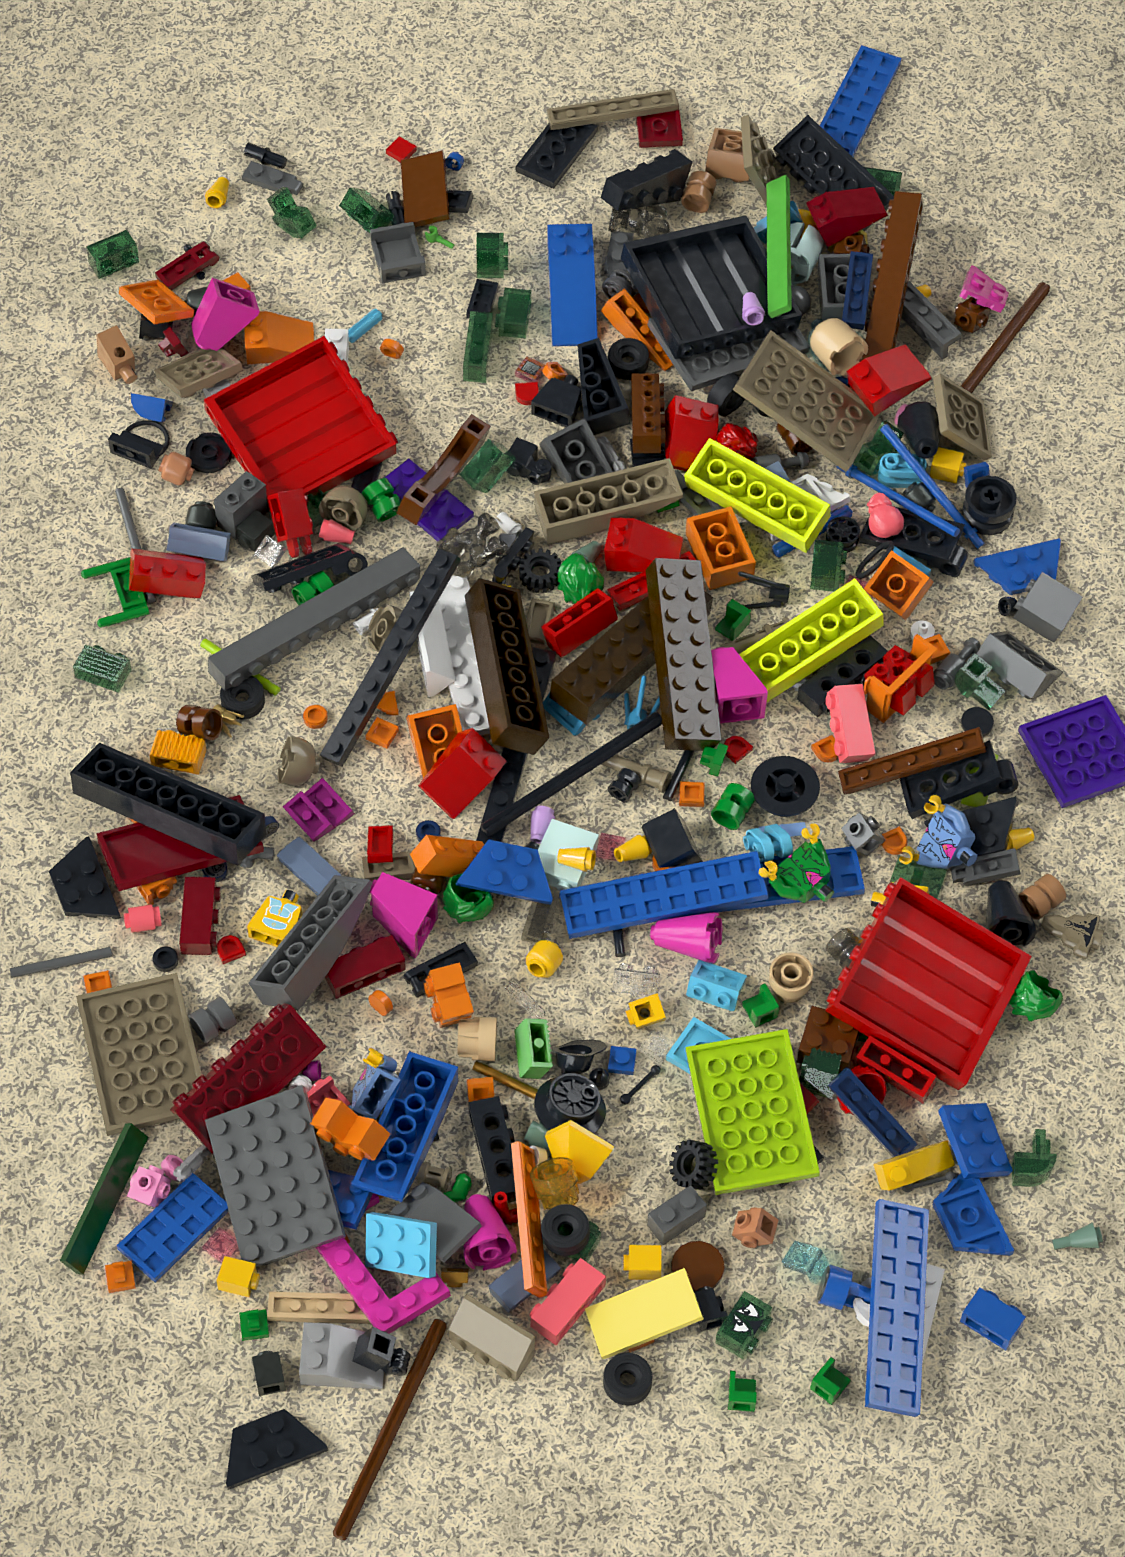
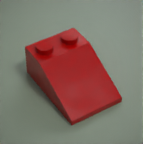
M906 344L865 358L846 371L849 385L874 417L932 379L931 375Z
M674 396L665 410L666 459L670 458L674 469L687 472L708 439L711 438L716 441L719 425L718 405L682 396Z
M611 518L604 548L606 570L646 572L645 570L655 558L680 559L683 537L635 518Z
M474 728L459 732L418 787L450 818L455 819L495 778L507 761Z

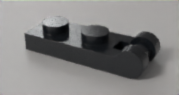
M527 527L523 530L494 568L492 582L506 585L507 575L511 570L516 571L524 553L529 554L534 546L532 541L534 531Z
M463 942L408 970L403 975V978L407 984H411L413 987L412 992L418 998L426 994L424 989L426 981L421 982L419 978L423 975L427 978L430 970L460 962L462 972L465 973L478 966V961L466 942Z

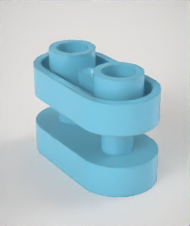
M888 453L881 457L878 481L889 488H908L913 482L917 484L922 482L899 453ZM912 454L926 471V459Z
M778 824L765 826L764 832L759 828L749 829L743 837L745 849L750 852L757 851L761 862L773 860L774 853L780 858L788 857L793 853V845L789 834Z

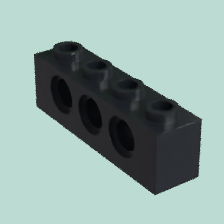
M869 635L799 686L797 699L816 717L823 713L828 714L830 712V709L826 706L828 692L824 690L830 691L833 687L839 685L863 684L864 686V674L876 663L883 664V656L888 651Z
M499 1096L468 1102L470 1121L490 1200L495 1206V1194L497 1192H504L507 1195L508 1203L516 1201L511 1144L515 1142L512 1127L507 1128L505 1121L509 1120L506 1104L501 1105ZM489 1125H496L498 1128L495 1130H489L486 1127ZM501 1148L504 1151L502 1153H494L492 1150ZM506 1171L510 1173V1175L507 1177H501L498 1175V1173Z

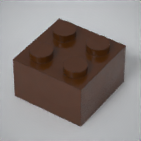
M812 1005L799 1046L796 1063L840 1074L845 1068L850 1066L859 1031L825 1011L826 1009Z

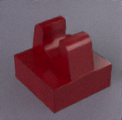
M171 327L163 331L166 337L158 346L166 357L176 353L182 357L189 353Z

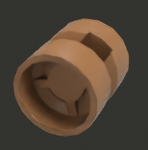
M692 172L681 200L685 209L697 213L706 212L709 209L716 188V179L708 172Z
M1051 874L1043 875L1034 882V886H1029L1019 894L1020 899L1034 920L1041 919L1051 908L1057 907L1067 897L1062 884Z

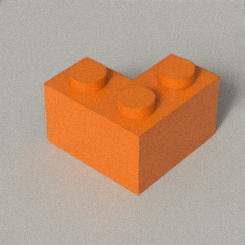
M325 1098L310 1123L317 1130L316 1135L319 1138L334 1145L333 1150L336 1153L345 1157L347 1154L352 1155L358 1160H363V1158L375 1160L390 1136V1133L375 1119L358 1116L343 1101Z

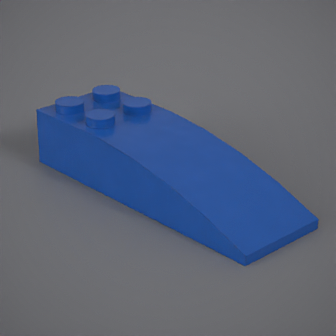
M592 224L547 225L552 347L577 346V344L597 338Z
M410 1051L398 1076L400 1082L388 1099L378 1122L390 1133V1136L375 1160L363 1158L352 1182L353 1187L399 1202L404 1200L417 1176L459 1082L458 1066Z

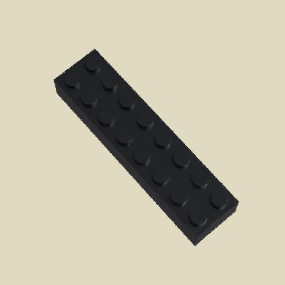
M100 742L70 772L73 794L237 866L266 836L265 813Z

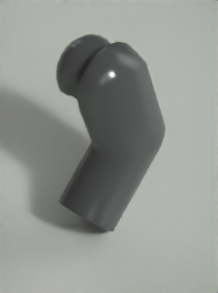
M264 847V852L247 856L240 863V866L251 868L253 866V859L273 860L274 847Z

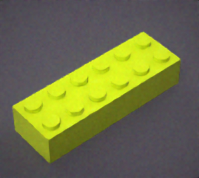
M711 438L708 439L684 475L686 487L724 508L731 506L736 515L804 553H807L831 516L830 504Z
M853 579L739 655L767 688V702H769L883 627V613L859 582Z

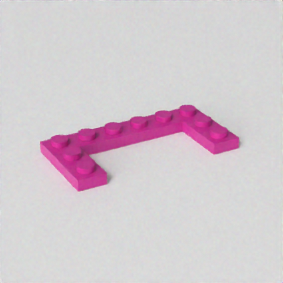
M373 1193L366 1210L380 1202L377 1194ZM344 1238L315 1247L373 1327L388 1334L451 1296L450 1290L436 1273V1277L424 1278L389 1299Z

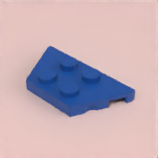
M1058 538L974 558L973 563L977 568L980 567L993 582L1001 585L1002 589L1009 595L1026 592L1025 588L1032 578L1037 580L1042 572L1056 580L1061 540Z
M488 839L456 882V886L549 905L553 902L538 850Z
M960 1173L956 1179L954 1178L948 1184L944 1192H941L933 1200L932 1204L954 1251L1005 1256L1013 1255L1014 1248L980 1179H964L962 1173Z

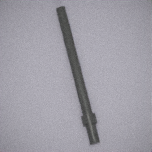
M117 488L115 493L131 548L141 549L124 488ZM144 592L148 604L156 602L154 593Z

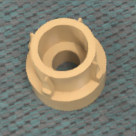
M784 953L773 960L769 971V985L774 995L784 1002V1005L799 1001L811 989L813 967L807 958L797 953Z
M497 1017L461 1019L458 1026L457 1054L459 1057L495 1062Z

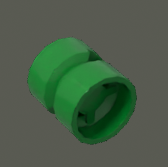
M388 478L379 479L362 491L367 504L373 506L372 512L378 522H384L396 516L401 504L399 496L393 494L394 488Z
M320 571L308 577V582L302 581L294 586L291 591L296 603L301 605L330 589L334 584L323 571Z
M729 783L721 794V799L717 801L711 811L713 820L730 830H737L745 819V814L749 812L755 802L753 793L740 784Z

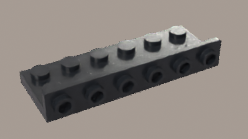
M809 115L773 147L777 155L775 157L776 161L782 167L787 165L791 169L789 173L797 181L801 179L805 183L803 185L804 188L811 195L816 193L820 196L825 192L874 187L886 211L888 210L890 199L894 200V196ZM871 225L863 228L862 230L866 231Z

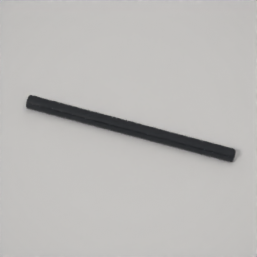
M658 712L652 713L481 824L483 833L486 836L493 835L662 725V716Z

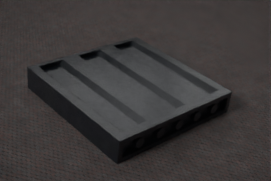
M746 215L630 241L623 245L621 260L674 359L688 358L692 355L708 353L724 347L729 348L745 342L750 343L754 340L765 338L770 330L778 335L786 332L791 333L799 328L802 313L792 296V310L774 318L768 315L767 251ZM748 292L756 294L765 311L763 321L758 325H749L742 318L743 296Z

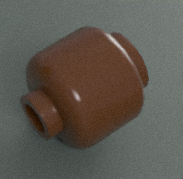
M415 867L410 884L438 896L442 891L446 877L419 874Z

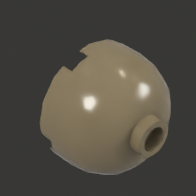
M338 486L331 489L324 496L319 505V513L323 520L332 519L356 532L362 526L368 514L367 502L364 496L356 489L349 486Z
M389 604L385 608H378L369 624L368 629L372 630V638L368 637V643L370 648L377 652L382 648L403 611Z
M287 737L280 758H283V771L278 767L277 781L286 785L298 786L306 783L311 778L312 773L317 774L320 760L316 759V751L311 743L299 737Z

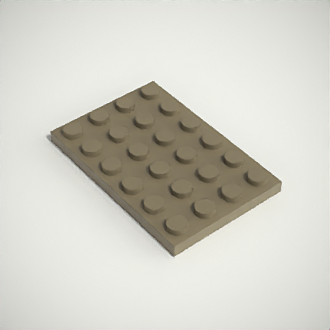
M771 330L733 388L735 392L845 472L851 467L881 415L880 413L874 417L852 389Z
M177 973L76 996L107 1136L121 1133L125 1123H132L140 1129L178 1120L179 1117L170 1111V1108L174 1106L172 1102L178 1095L183 1092L187 1094L193 1088L192 1083L201 1076V1070Z

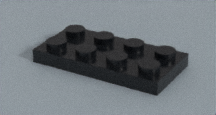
M548 123L517 163L516 172L554 189L597 133L598 126L588 124L551 130Z

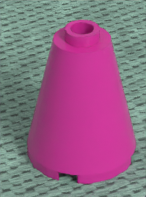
M713 912L658 920L651 927L650 938L654 940L656 946L714 964L719 957V953H714L715 948L718 944H722V919L717 918L720 915L719 913Z
M481 1194L472 1195L465 1202L464 1210L479 1221L482 1227L464 1243L463 1256L465 1263L472 1269H475V1266H484L483 1271L502 1267L511 1261L513 1252L516 1254V1242L489 1197Z

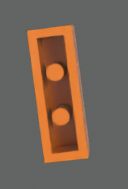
M426 835L410 853V856L419 874L452 877L464 873L482 849L484 843L482 841Z

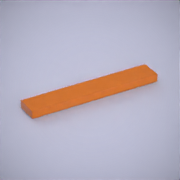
M517 1141L511 1144L524 1290L541 1298L547 1296L548 1292L535 1156L532 1148Z

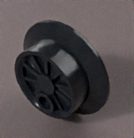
M776 756L765 760L755 769L751 778V792L757 804L767 812L780 817H790L804 813L815 804L820 792V782L815 770L805 761L792 756Z
M568 1073L552 1078L543 1083L535 1095V1113L539 1121L548 1130L572 1120L594 1134L601 1128L605 1120L606 1107L597 1086L583 1075Z

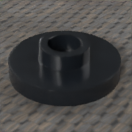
M981 707L967 709L961 718V726L964 731L980 727L983 736L989 734L994 725L991 713Z

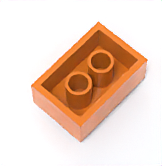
M731 506L687 518L686 537L696 560H701L702 574L709 590L749 580L739 576L738 572L755 574L756 561Z

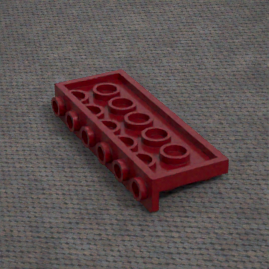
M277 1004L268 1013L269 1018L263 1023L261 1021L256 1023L249 1030L251 1034L244 1041L240 1039L230 1048L232 1052L228 1056L217 1059L211 1065L212 1070L206 1076H199L192 1083L193 1088L187 1094L183 1092L173 1100L174 1106L170 1108V1111L179 1117L202 1145L207 1147L211 1154H213V1149L205 1122L206 1119L277 1094L327 1047L290 1004Z

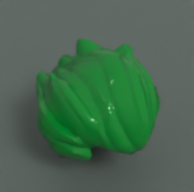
M574 553L570 555L559 567L558 589L563 591L566 603L571 602L575 604L597 588L601 591L604 589V577L599 573L595 564H588L581 554Z
M462 874L452 876L449 879L446 890L443 892L442 901L445 905L443 909L447 911L451 918L456 919L459 924L485 918L494 907L493 895L486 891L456 886V882Z
M1030 970L1020 979L1009 1004L1013 1008L1012 1014L1027 1016L1028 1020L1032 1022L1051 1017L1060 1007L1063 995L1060 990L1048 986L1049 980L1038 975L1035 970Z

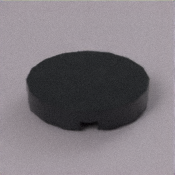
M209 432L199 434V437L192 438L186 447V457L192 460L191 467L196 471L215 473L224 469L229 464L232 458V451L220 434Z

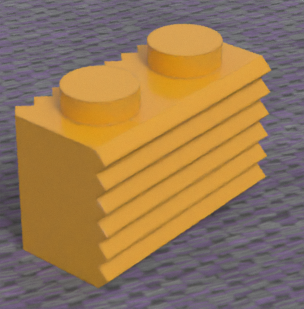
M158 730L149 755L151 765L199 775L207 751L205 739H200L195 735L185 736L172 730Z

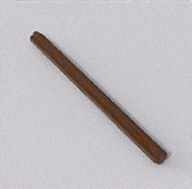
M1045 282L1038 284L962 383V388L973 393L1050 291L1049 284Z
M440 1319L433 1320L334 1527L333 1536L337 1539L345 1541L348 1538L447 1329V1323Z

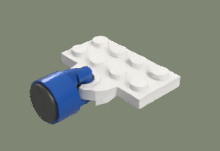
M830 1264L829 1267L825 1268L817 1293L818 1303L838 1310H842L843 1306L853 1308L857 1315L856 1319L864 1326L869 1327L872 1277L858 1284L852 1282L853 1271ZM927 1264L923 1359L945 1270Z

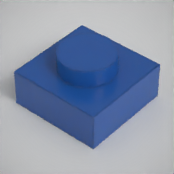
M986 462L964 467L966 488L976 478L990 475L989 465Z
M611 1046L608 1073L634 1075L637 1049Z

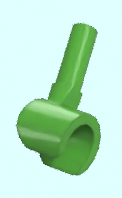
M429 226L430 233L424 232L426 240L430 243L438 242L451 249L455 246V244L439 236L435 226Z

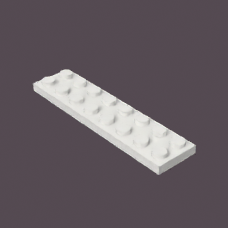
M466 573L451 577L438 600L440 602L456 680L448 688L452 702L457 706L462 731L474 728L480 735L490 734L465 601V594L469 591L470 586Z

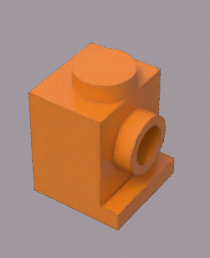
M174 876L138 886L137 889L148 905H154L153 900L155 898L162 899L170 894L177 880Z

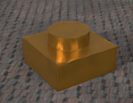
M442 1268L441 1280L447 1283V1287H463V1283H468L469 1268Z

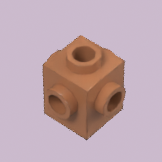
M753 1207L750 1210L738 1211L732 1236L748 1248L773 1244L779 1220L763 1208Z

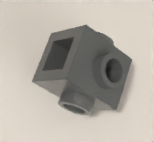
M860 812L849 818L847 823L841 828L846 835L844 838L846 843L866 856L886 841L878 830L880 825L877 820L872 816L867 817Z

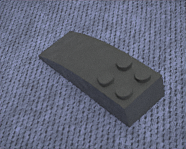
M339 875L332 877L248 983L263 1005L275 1007L277 1004H290L295 1010L299 1011L306 1003V1000L327 975L352 934L373 884L371 880Z

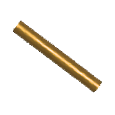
M479 1061L474 1063L472 1070L486 1077H493V1080L535 1099L538 1089Z

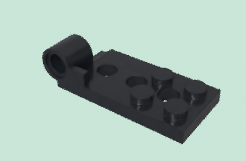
M896 507L904 518L903 529L898 535L879 538L870 531L868 517L859 536L860 543L878 547L886 541H892L894 546L904 553L925 559L927 566L938 568L942 574L954 578L960 576L968 558L966 549L957 545L965 524L943 519L960 529L959 535L953 537L911 511ZM910 531L918 532L915 536H909L906 533ZM934 536L940 538V540L936 542H932L928 539Z
M337 543L251 575L254 585L265 592L273 593L281 590L282 585L288 583L291 585L298 584L304 581V577L330 567L334 576L344 572L353 576L367 568L368 563L363 555ZM356 558V567L349 569L350 560Z
M989 740L984 742L987 752L900 778L908 814L911 819L927 814L924 809L926 803L936 806L929 801L933 795L940 797L941 804L944 805L946 803L949 805L978 792H981L984 797L993 793L1001 795L1010 794L1019 786L1013 763L1009 760L997 761L992 743ZM979 767L975 773L969 774L971 769ZM950 777H956L954 781L947 783ZM928 786H933V788L930 791L924 792L925 788H927Z

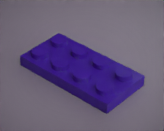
M408 458L384 478H388L394 488L393 494H397L402 501L406 492L426 472ZM445 490L417 525L437 542L442 543L474 517V512L448 490Z

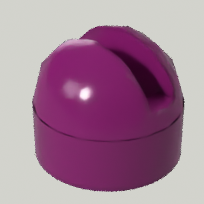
M320 1060L311 1061L303 1069L302 1075L308 1077L312 1082L321 1079L322 1073Z

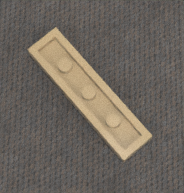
M269 1292L268 1321L371 1324L350 1294Z

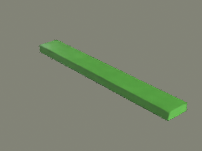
M786 175L766 183L768 315L771 318L792 310L790 179Z

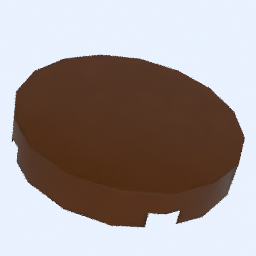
M690 1241L680 1246L674 1253L671 1262L672 1273L685 1268L694 1292L705 1286H710L714 1289L721 1281L725 1269L724 1259L719 1250L710 1243L703 1241Z

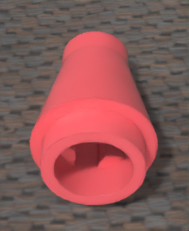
M324 519L319 537L323 538V541L351 545L355 531L332 519Z

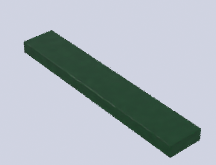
M125 1123L60 1259V1262L76 1274L84 1275L149 1138L132 1123Z

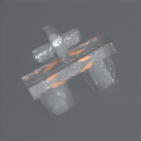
M621 963L619 968L614 969L612 992L632 994V1001H636L638 995L650 996L659 993L660 973H657V968L654 966H646L643 968V971L633 970L631 964Z

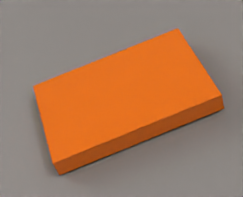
M158 279L119 287V294L153 324L194 316V309Z

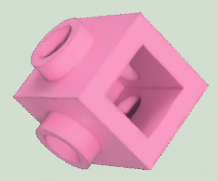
M150 1165L149 1169H145L139 1166L137 1172L131 1178V1187L127 1197L156 1208L169 1195L171 1179L163 1175L165 1171Z

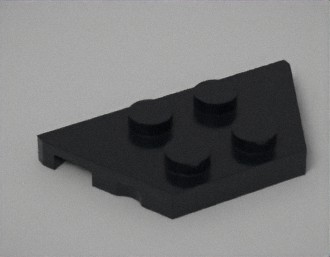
M1016 796L962 811L967 818L970 830L975 834V840L970 849L977 856L1007 849L1008 835L1014 823L1015 808L1019 804ZM931 819L924 821L926 827H928Z
M85 837L49 870L50 878L65 916L75 917L84 915L89 918L104 916L120 919V913L90 837Z
M285 1409L233 1428L226 1479L227 1489L230 1490L327 1452L328 1447Z

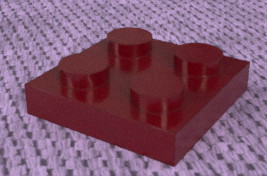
M680 110L636 117L639 148L683 146Z

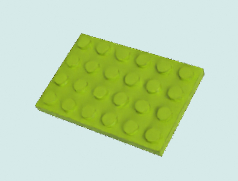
M788 1029L685 1047L704 1143L713 1147L712 1151H716L717 1154L714 1159H718V1164H715L714 1168L718 1170L717 1173H712V1176L715 1177L713 1180L715 1195L820 1177Z

